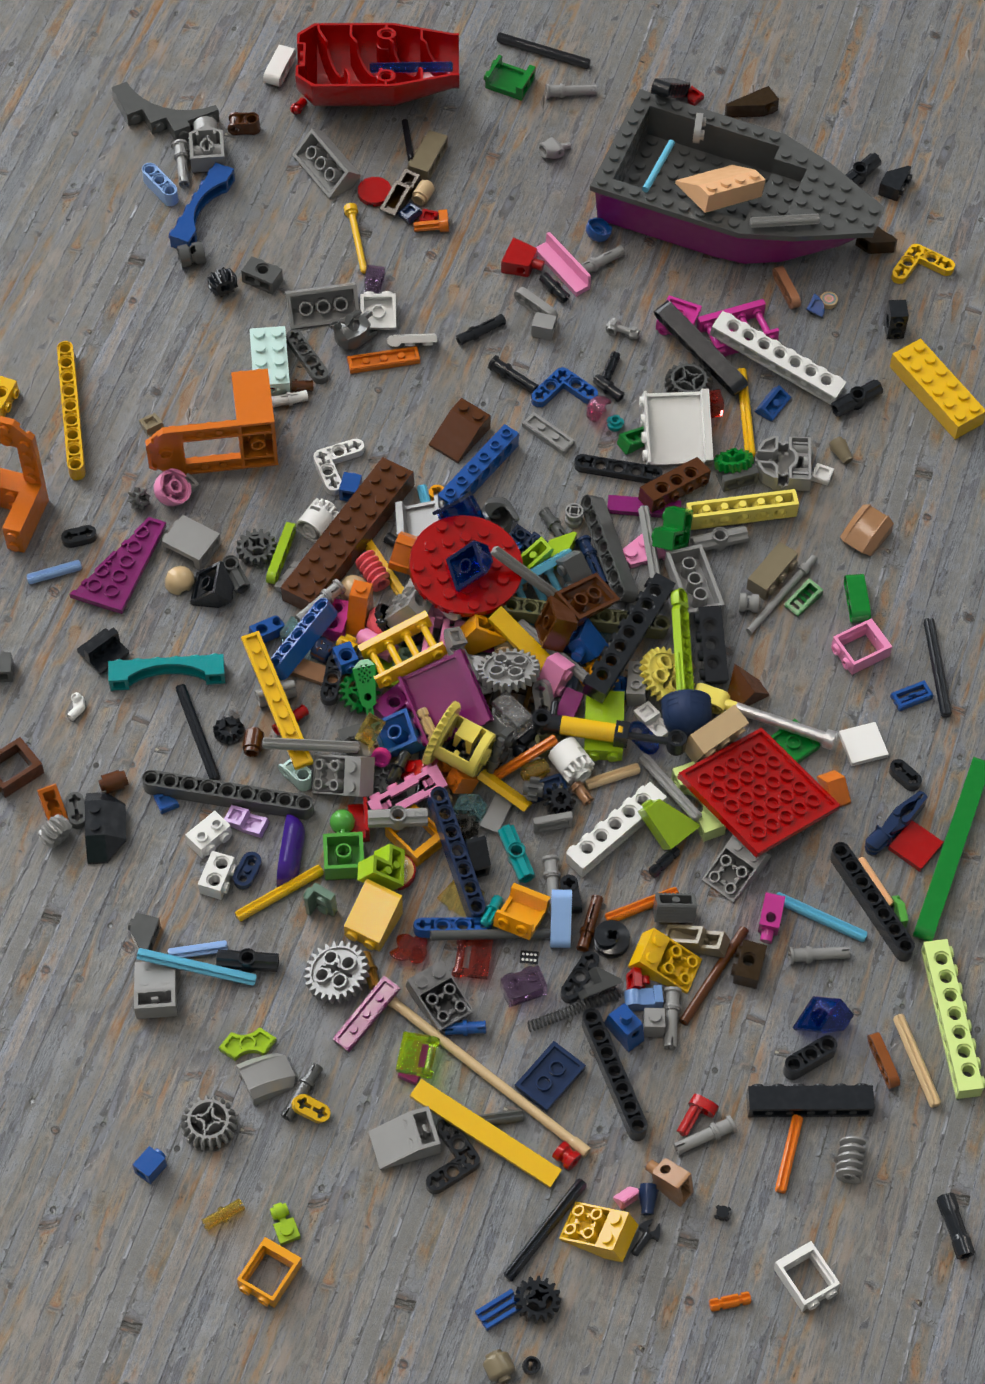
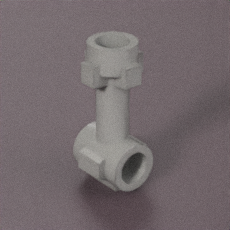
M612 318L608 321L606 332L609 335H616L617 332L629 335V339H638L640 329H637V327L628 328L620 325L621 321L617 318Z

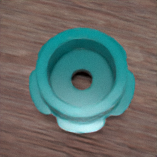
M619 415L610 416L606 420L609 430L613 432L620 431L622 425H624V420Z

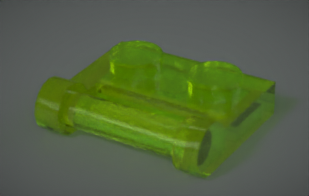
M404 1031L396 1072L432 1079L434 1073L432 1068L440 1039L435 1036ZM427 1044L429 1046L424 1068L418 1067L422 1045Z

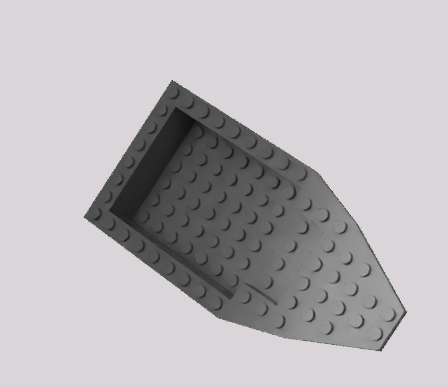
M639 89L590 185V191L595 192L597 218H602L608 223L710 256L743 264L782 262L839 247L856 238L873 237L885 208L829 161L786 134L671 98L651 94V92ZM696 113H704L703 117H707L705 128L702 127V130H705L704 140H700V144L693 143ZM670 139L674 140L675 144L650 190L647 193L644 192L642 188ZM729 165L754 169L766 179L762 197L706 213L675 184L676 180ZM817 213L820 215L819 224L750 227L751 217Z

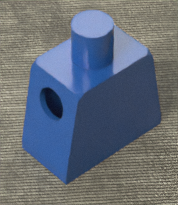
M586 619L584 624L578 626L576 631L573 632L567 647L572 652L571 658L573 661L585 664L599 656L604 647H609V645L592 622Z
M625 1003L607 1016L604 1022L605 1026L628 1053L644 1042L643 1024Z

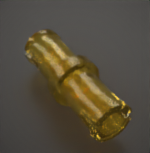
M238 1198L225 1207L220 1206L216 1212L201 1219L202 1224H205V1229L210 1231V1229L222 1222L227 1223L229 1218L244 1211L245 1207L244 1205L241 1206L243 1203Z

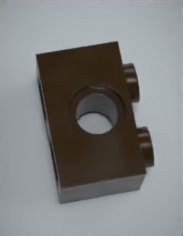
M744 939L742 946L737 947L735 957L739 958L738 963H733L730 974L734 976V984L757 989L767 945ZM744 962H750L752 965L747 966Z

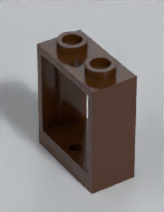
M21 737L0 749V764L16 753H19L29 766L6 782H3L0 778V793L5 798L44 773L41 761Z

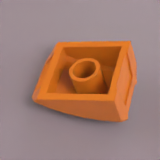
M403 531L398 534L388 569L410 575V553L417 536Z

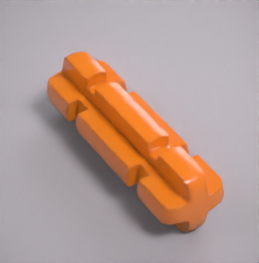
M746 1291L741 1292L740 1295L732 1294L722 1296L721 1299L713 1298L709 1300V1307L714 1312L719 1311L720 1308L724 1310L738 1307L740 1304L748 1305L751 1303V1295Z

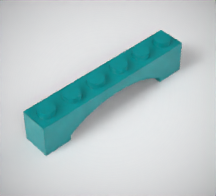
M213 653L210 655L108 661L110 691L130 690V686L140 680L163 674L194 676L206 681V685L225 684L224 655Z

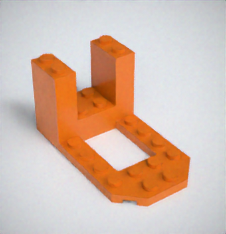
M268 369L231 372L236 420L163 427L145 440L149 468L155 471L159 469L163 472L173 468L180 470L186 475L187 473L200 474L278 465ZM231 437L239 438V453L231 452L228 454L185 458L184 442Z
M0 416V443L4 446L17 448L23 472L19 473L0 468V507L10 510L2 529L7 548L14 552L25 553L49 498L35 435L30 431L25 432L21 429V424L15 419Z

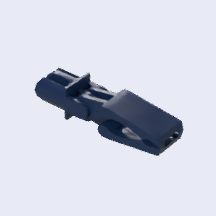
M918 791L897 806L882 827L876 825L875 831L866 838L864 846L866 853L873 856L881 852L886 846L889 847L891 840L900 834L912 820L914 821L925 807L927 795L922 791ZM912 810L908 815H904L902 819H899L904 813Z

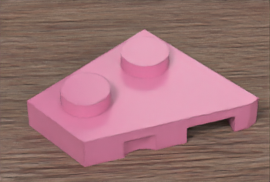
M641 534L623 548L630 569L639 567L642 564H648L643 534ZM656 547L658 559L663 558L665 560L666 551Z

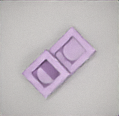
M231 805L224 818L231 827L262 838L270 823L268 818L251 814L249 809Z

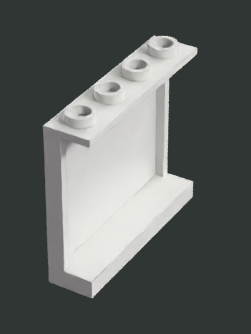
M701 389L698 392L647 393V391H644L642 396L639 397V407L643 408V414H640V424L644 425L641 441L645 443L642 458L643 461H646V465H682L696 457L704 464H711L714 458L709 389Z

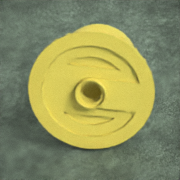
M454 701L435 728L425 749L422 763L429 765L437 758L473 778L478 775L482 767L489 760L493 744L496 741V734L460 716L461 705L459 702ZM455 728L458 730L455 733L452 746L456 747L461 739L465 740L467 754L471 753L477 741L480 740L469 761L461 758L458 750L452 753L442 747L444 741H447L452 736Z

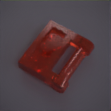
M457 940L458 948L455 967L452 968L451 975L456 978L469 977L487 980L493 940ZM467 946H472L469 967L463 968L465 949Z

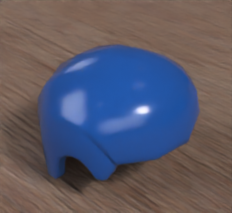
M595 217L590 219L586 225V233L593 241L604 242L612 234V226H609L608 222L602 218Z

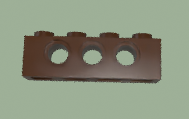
M696 457L641 486L638 499L644 506L649 507L651 513L661 510L667 504L676 502L684 495L691 494L699 487L707 485L711 470Z

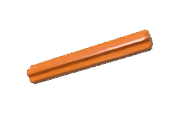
M555 735L547 737L496 769L493 774L499 779L506 777L557 745V738Z
M672 887L659 893L676 894L679 892L676 887ZM655 894L606 913L605 920L620 921L653 908Z
M799 1115L792 1116L775 1191L782 1194L786 1193L803 1122V1117Z

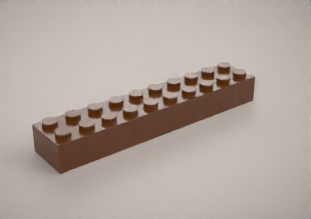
M382 457L280 587L282 600L302 610L320 595L322 589L328 588L334 579L341 581L356 559L363 553L368 541L370 542L371 539H374L394 513L395 502L403 501L414 487V472Z

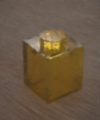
M369 712L355 739L372 748L386 722Z

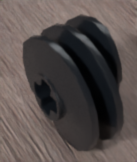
M615 920L600 923L594 933L596 952L610 959L621 957L626 953L630 944V934L626 926Z

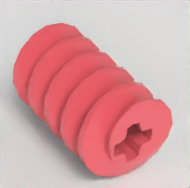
M373 550L364 552L356 559L357 569H359L368 583H373L374 592L382 591L389 586L390 574L386 572V568L382 566V562L379 561V557L375 555Z

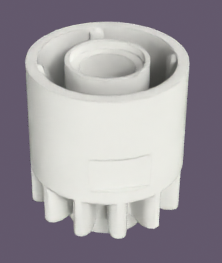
M316 498L296 522V527L306 539L316 543L339 512L332 502Z
M569 737L559 742L548 755L549 760L570 785L579 780L581 782L585 781L591 775V770L594 769L595 763L574 737Z

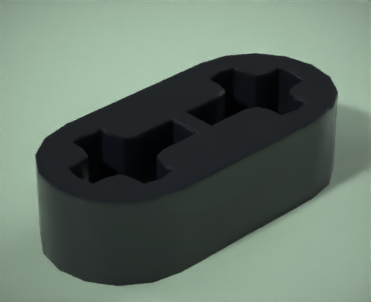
M85 525L65 530L61 535V539L65 547L74 548L95 542L97 533L95 527Z
M895 759L891 762L889 774L908 791H916L920 788L922 778L919 773L901 759ZM895 767H896V768L901 767L902 769L896 771V770H895ZM909 780H916V783H909Z

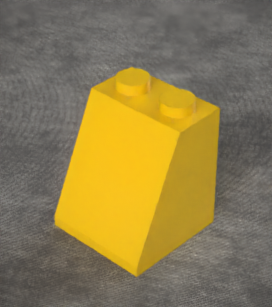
M366 879L344 924V935L351 941L362 943L370 950L375 949L380 952L403 914L402 895Z

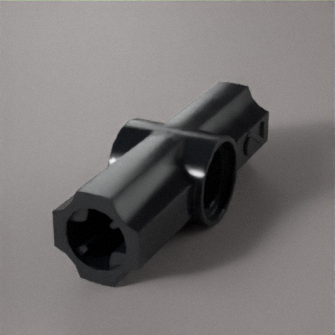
M870 153L862 161L854 163L853 169L846 176L857 185L863 184L866 181V177L881 165L882 161L879 155Z
M872 380L861 387L855 386L850 390V393L832 402L831 408L835 416L841 417L853 409L859 410L864 406V403L882 394L883 388L878 380Z
M245 948L241 951L218 949L216 965L230 969H239L248 973L254 971L277 972L279 953L255 952L250 948ZM246 959L252 960L249 963L243 962Z

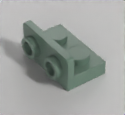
M314 883L311 888H307L303 896L306 914L311 915L316 907L325 915L334 916L338 909L336 896L333 892L317 883Z

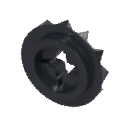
M232 715L230 717L223 716L213 726V733L219 742L233 744L242 738L244 725L239 718L236 719ZM226 725L231 728V735L226 730Z

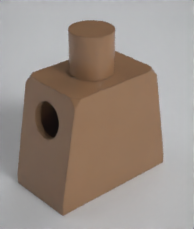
M664 1158L660 1163L653 1159L648 1162L645 1170L652 1174L653 1184H656L660 1192L681 1207L693 1193L691 1173L667 1158Z

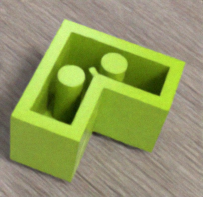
M388 844L374 851V855L358 862L357 880L365 883L366 879H369L392 891L404 886L405 850L393 844Z

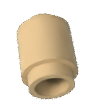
M421 180L412 193V201L419 206L426 204L435 191L433 183L429 180Z

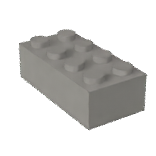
M702 544L666 552L664 565L670 580L676 583L674 590L683 588L687 593L690 624H694V613H696L698 607L721 605L723 617L724 602Z

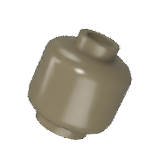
M497 1349L485 1356L486 1359L483 1362V1367L490 1381H499V1384H503L512 1379L510 1375L514 1373L515 1366L508 1352Z

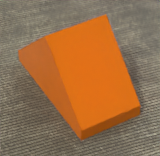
M833 770L817 776L819 784L840 804V807L851 804L844 775Z
M56 783L37 790L47 821L57 814L68 819Z

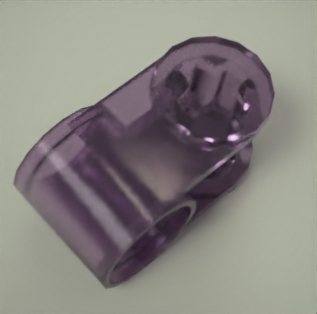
M367 265L365 292L372 291L375 294H380L385 277V267Z

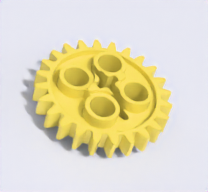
M664 646L662 648H652L640 661L642 665L639 669L643 672L639 676L645 679L642 683L647 684L646 690L652 691L650 696L656 695V700L659 701L666 694L677 691L674 653L672 654L671 648L668 650Z

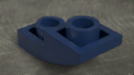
M519 524L509 534L516 543L520 542L524 546V551L541 537L535 531L531 534Z

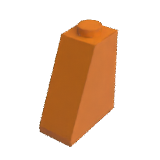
M354 579L349 594L345 634L356 637L361 629L366 628L369 612L374 608L373 583Z

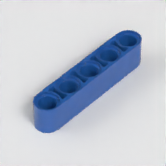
M320 598L314 603L271 657L280 681L290 676L314 646L315 642L337 617V610L327 598Z

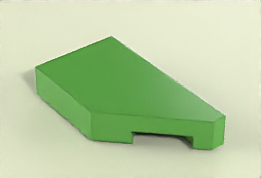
M899 895L891 896L894 901V913L906 929L909 920L905 903L900 899Z

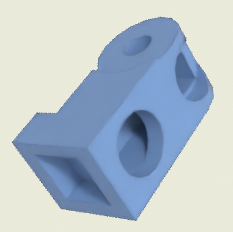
M654 985L653 988H632L624 991L625 1004L631 1011H644V1008H663L662 985Z

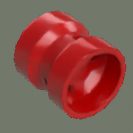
M566 1141L562 1142L552 1155L556 1161H561L563 1167L568 1171L579 1162L582 1156L578 1151L572 1150L571 1145Z

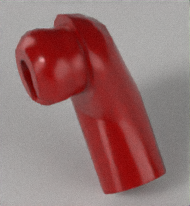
M301 97L296 103H293L290 107L291 113L300 114L302 108L307 104V100Z

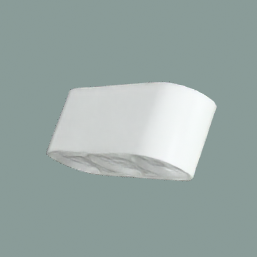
M284 45L277 47L264 72V83L281 87L295 61L297 52L295 48Z

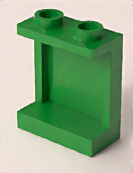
M498 55L496 60L492 61L490 70L486 71L484 75L485 88L522 101L535 80L536 67L529 65L527 70L502 62V55Z

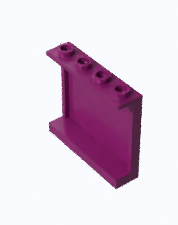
M463 649L456 650L454 654L404 677H398V687L407 698L405 700L406 706L409 711L412 710L413 723L421 731L420 739L424 746H427L429 741L428 735L425 734L420 722L421 718L417 715V710L420 708H427L428 716L431 717L435 728L454 701L459 702L461 705L459 715L482 727L494 721ZM455 728L452 736L447 741H444V743L454 739L457 728Z

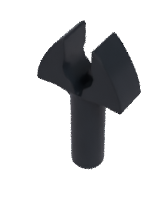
M653 1219L639 1225L638 1230L642 1231V1236L631 1251L634 1256H639L650 1239L658 1242L660 1223L656 1230L648 1233V1227L652 1224Z

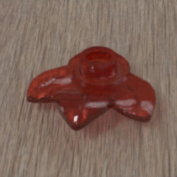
M409 934L397 936L398 947L389 952L391 957L399 961L410 960L414 964L422 963L427 956L426 946L428 944L426 938L412 937Z

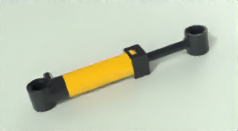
M555 700L551 702L550 712L546 709H538L532 715V730L538 735L553 733L612 742L614 747L627 748L628 739L666 745L668 753L674 756L682 755L686 749L687 736L682 730H672L668 737L629 732L630 722L617 720L615 724L557 715L559 702Z

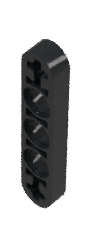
M587 454L577 455L574 460V468L578 472L648 483L663 475L662 469L657 466ZM604 464L605 468L598 469L596 468V465ZM621 467L623 468V471L616 472L614 471V468ZM639 470L641 474L634 475L631 471Z

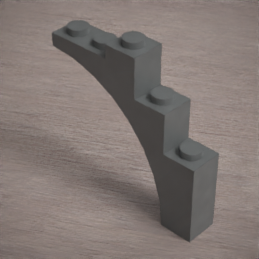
M127 82L111 87L113 100L128 126L145 121L152 134L168 129L174 141L177 139L185 140L189 138V132L194 130V121L197 118L209 116L219 122V111L216 105L195 110H175L164 108L145 100Z

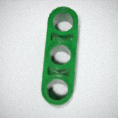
M864 574L844 575V589L850 622L862 623L871 619V609Z

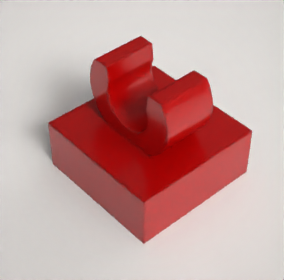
M633 967L626 974V990L646 988L645 984H650V977L642 975L641 968Z

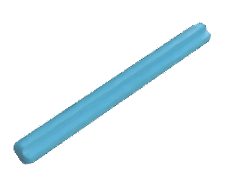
M139 948L137 953V959L246 985L254 986L257 978L256 974Z

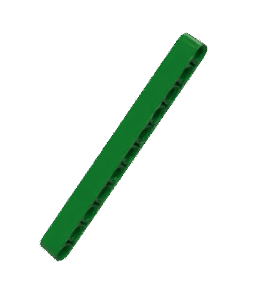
M976 757L972 759L913 937L925 941H933L985 785V760Z

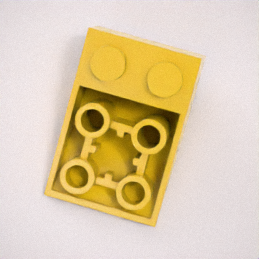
M652 928L642 933L628 967L630 969L633 967L641 968L642 975L649 976L650 980L668 987H679L682 989V992L687 994L702 959L659 930Z
M575 1201L559 1239L604 1259L623 1263L639 1225L629 1212Z

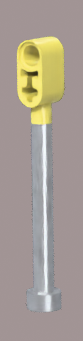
M704 683L696 684L694 690H700L710 695L712 713L720 715L725 710L736 705L744 717L821 742L823 748L833 749L838 734L836 731L828 729L824 732L730 700L729 693L722 689Z

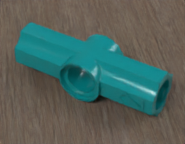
M505 825L498 830V835L507 853L508 862L512 865L519 883L530 882L535 878V873L526 855L525 846L521 843L514 825ZM518 852L520 853V855H514L512 853Z

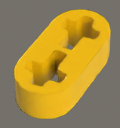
M300 1094L292 1100L293 1111L315 1123H323L330 1117V1109L326 1104L306 1094ZM303 1099L304 1104L309 1108L303 1107L300 1109V1104L297 1103V1101H301ZM313 1109L316 1111L322 1109L324 1116L318 1118V1113L313 1111Z

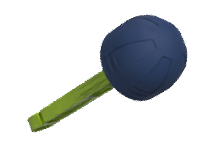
M679 588L671 592L677 691L668 693L661 699V710L664 725L669 733L672 730L679 729L685 732L688 738L692 733L711 721L712 704L709 694L700 690H694L688 596L683 588Z

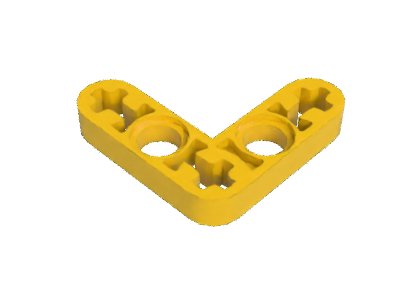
M912 244L894 267L891 279L896 284L905 283L918 264L943 276H950L954 272L955 263L953 260L920 244ZM927 258H934L936 261L929 262ZM910 262L912 263V265L906 266L903 263Z

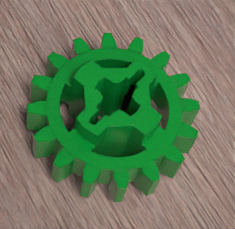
M737 448L720 452V455H715L716 458H714L715 469H718L719 472L724 471V473L748 470V467H752V464H754L752 452L749 453V450L743 451V449L737 450Z
M351 673L339 685L343 688L338 691V694L343 695L339 700L346 702L343 706L344 708L350 706V712L356 709L357 714H360L362 710L366 713V708L361 705L356 683L353 684V687L348 688L350 683L355 681L354 675ZM376 691L377 696L381 694L380 691ZM368 694V695L366 696V699H367V698H370V699H371V694Z

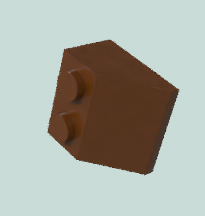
M551 595L534 624L541 648L562 653L565 647L568 646L571 635L578 627L574 611Z

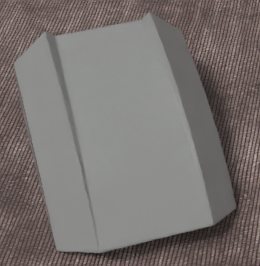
M283 1054L263 1055L236 1065L237 1073L240 1079L242 1078L254 1106L294 1088L295 1074L286 1056Z

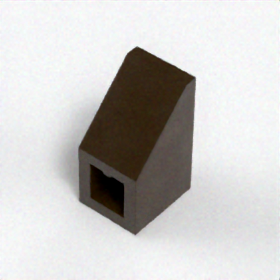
M877 226L873 237L856 238L855 245L868 254L894 253L898 239Z

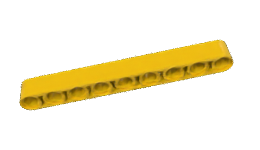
M62 341L57 345L67 467L71 479L81 480L85 477L86 472L75 355L72 343Z

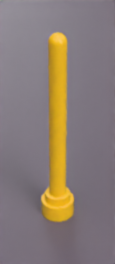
M348 203L344 206V213L350 220L360 270L365 274L368 269L356 219L358 208L355 203Z

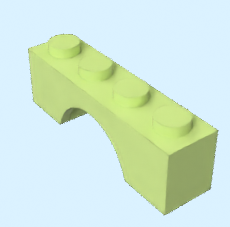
M693 761L673 768L671 779L683 794L691 795L701 803L703 808L701 812L702 817L696 822L700 825L697 830L703 842L724 835L726 827L677 778L679 772L695 764Z

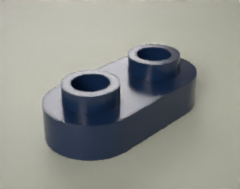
M247 852L243 855L233 874V882L237 888L247 889L253 884L262 866L261 857L258 853ZM251 862L255 863V865L250 866L248 864Z

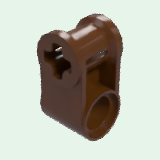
M232 112L229 114L230 124L227 130L230 134L256 135L260 132L261 127L257 113Z

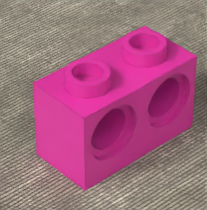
M334 599L332 605L339 613L322 636L332 641H337L341 635L345 637L349 601Z

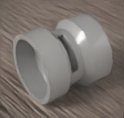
M571 503L566 506L564 519L566 526L578 528L582 525L583 507L580 504Z
M740 593L739 612L750 610L752 613H758L759 594L747 595L746 593Z

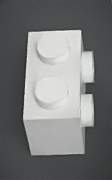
M213 811L185 834L186 843L203 859L210 855L212 851H215L216 847L221 843H225L230 839L232 835L231 825L216 811Z

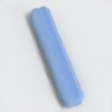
M74 560L27 574V580L29 584L38 583L80 571L82 566L79 560Z
M223 940L169 948L168 954L182 958L217 954L218 949L228 950L227 941Z

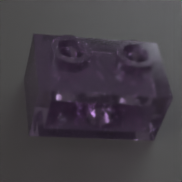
M539 965L535 967L528 966L517 973H508L500 980V987L509 1008L547 995V984Z

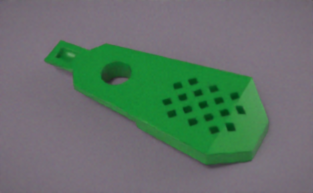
M370 659L360 660L352 668L361 705L366 708L367 717L374 716L373 707L377 704V683L374 679V676L377 675V665ZM371 694V699L367 701L366 696Z

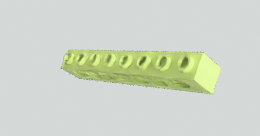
M948 939L923 942L921 949L922 958L956 1099L981 1096L985 1088V1078L980 1075L979 1071L981 1069L980 1058L976 1057L975 1054L976 1041L974 1038H971L970 1034L972 1026L970 1019L967 1020L966 1002L962 1001L961 997L963 989L961 982L958 983L957 965L953 964L952 960L954 957L953 948L949 946ZM936 961H942L944 965L938 964ZM941 979H946L949 983H944ZM950 997L953 1001H947L945 998ZM949 1016H955L958 1020H953ZM958 1034L962 1036V1039H958L954 1035ZM958 1053H964L967 1057L963 1058ZM963 1072H968L972 1076L967 1077L963 1074Z

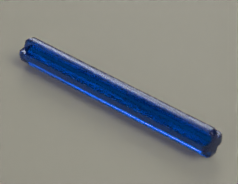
M453 62L370 63V72L377 73L379 68H383V70L389 69L395 73L418 72L419 67L423 68V72H452Z

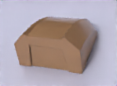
M870 504L862 505L840 538L861 553L872 556L891 534L894 523L889 516L878 511Z

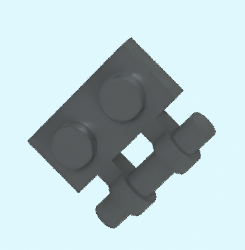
M507 726L499 734L497 741L494 742L492 747L493 753L487 762L488 773L493 774L495 768H498L500 764H504L509 756L507 751L514 741L512 736L515 729Z

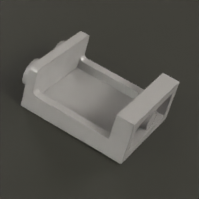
M437 494L434 495L433 501L405 506L402 501L395 502L397 535L403 531L418 537L429 525L445 518L443 511H446L444 500H441Z
M185 515L173 523L172 529L165 533L162 538L163 551L168 552L171 549L194 561V567L198 570L205 566L221 545L220 533Z

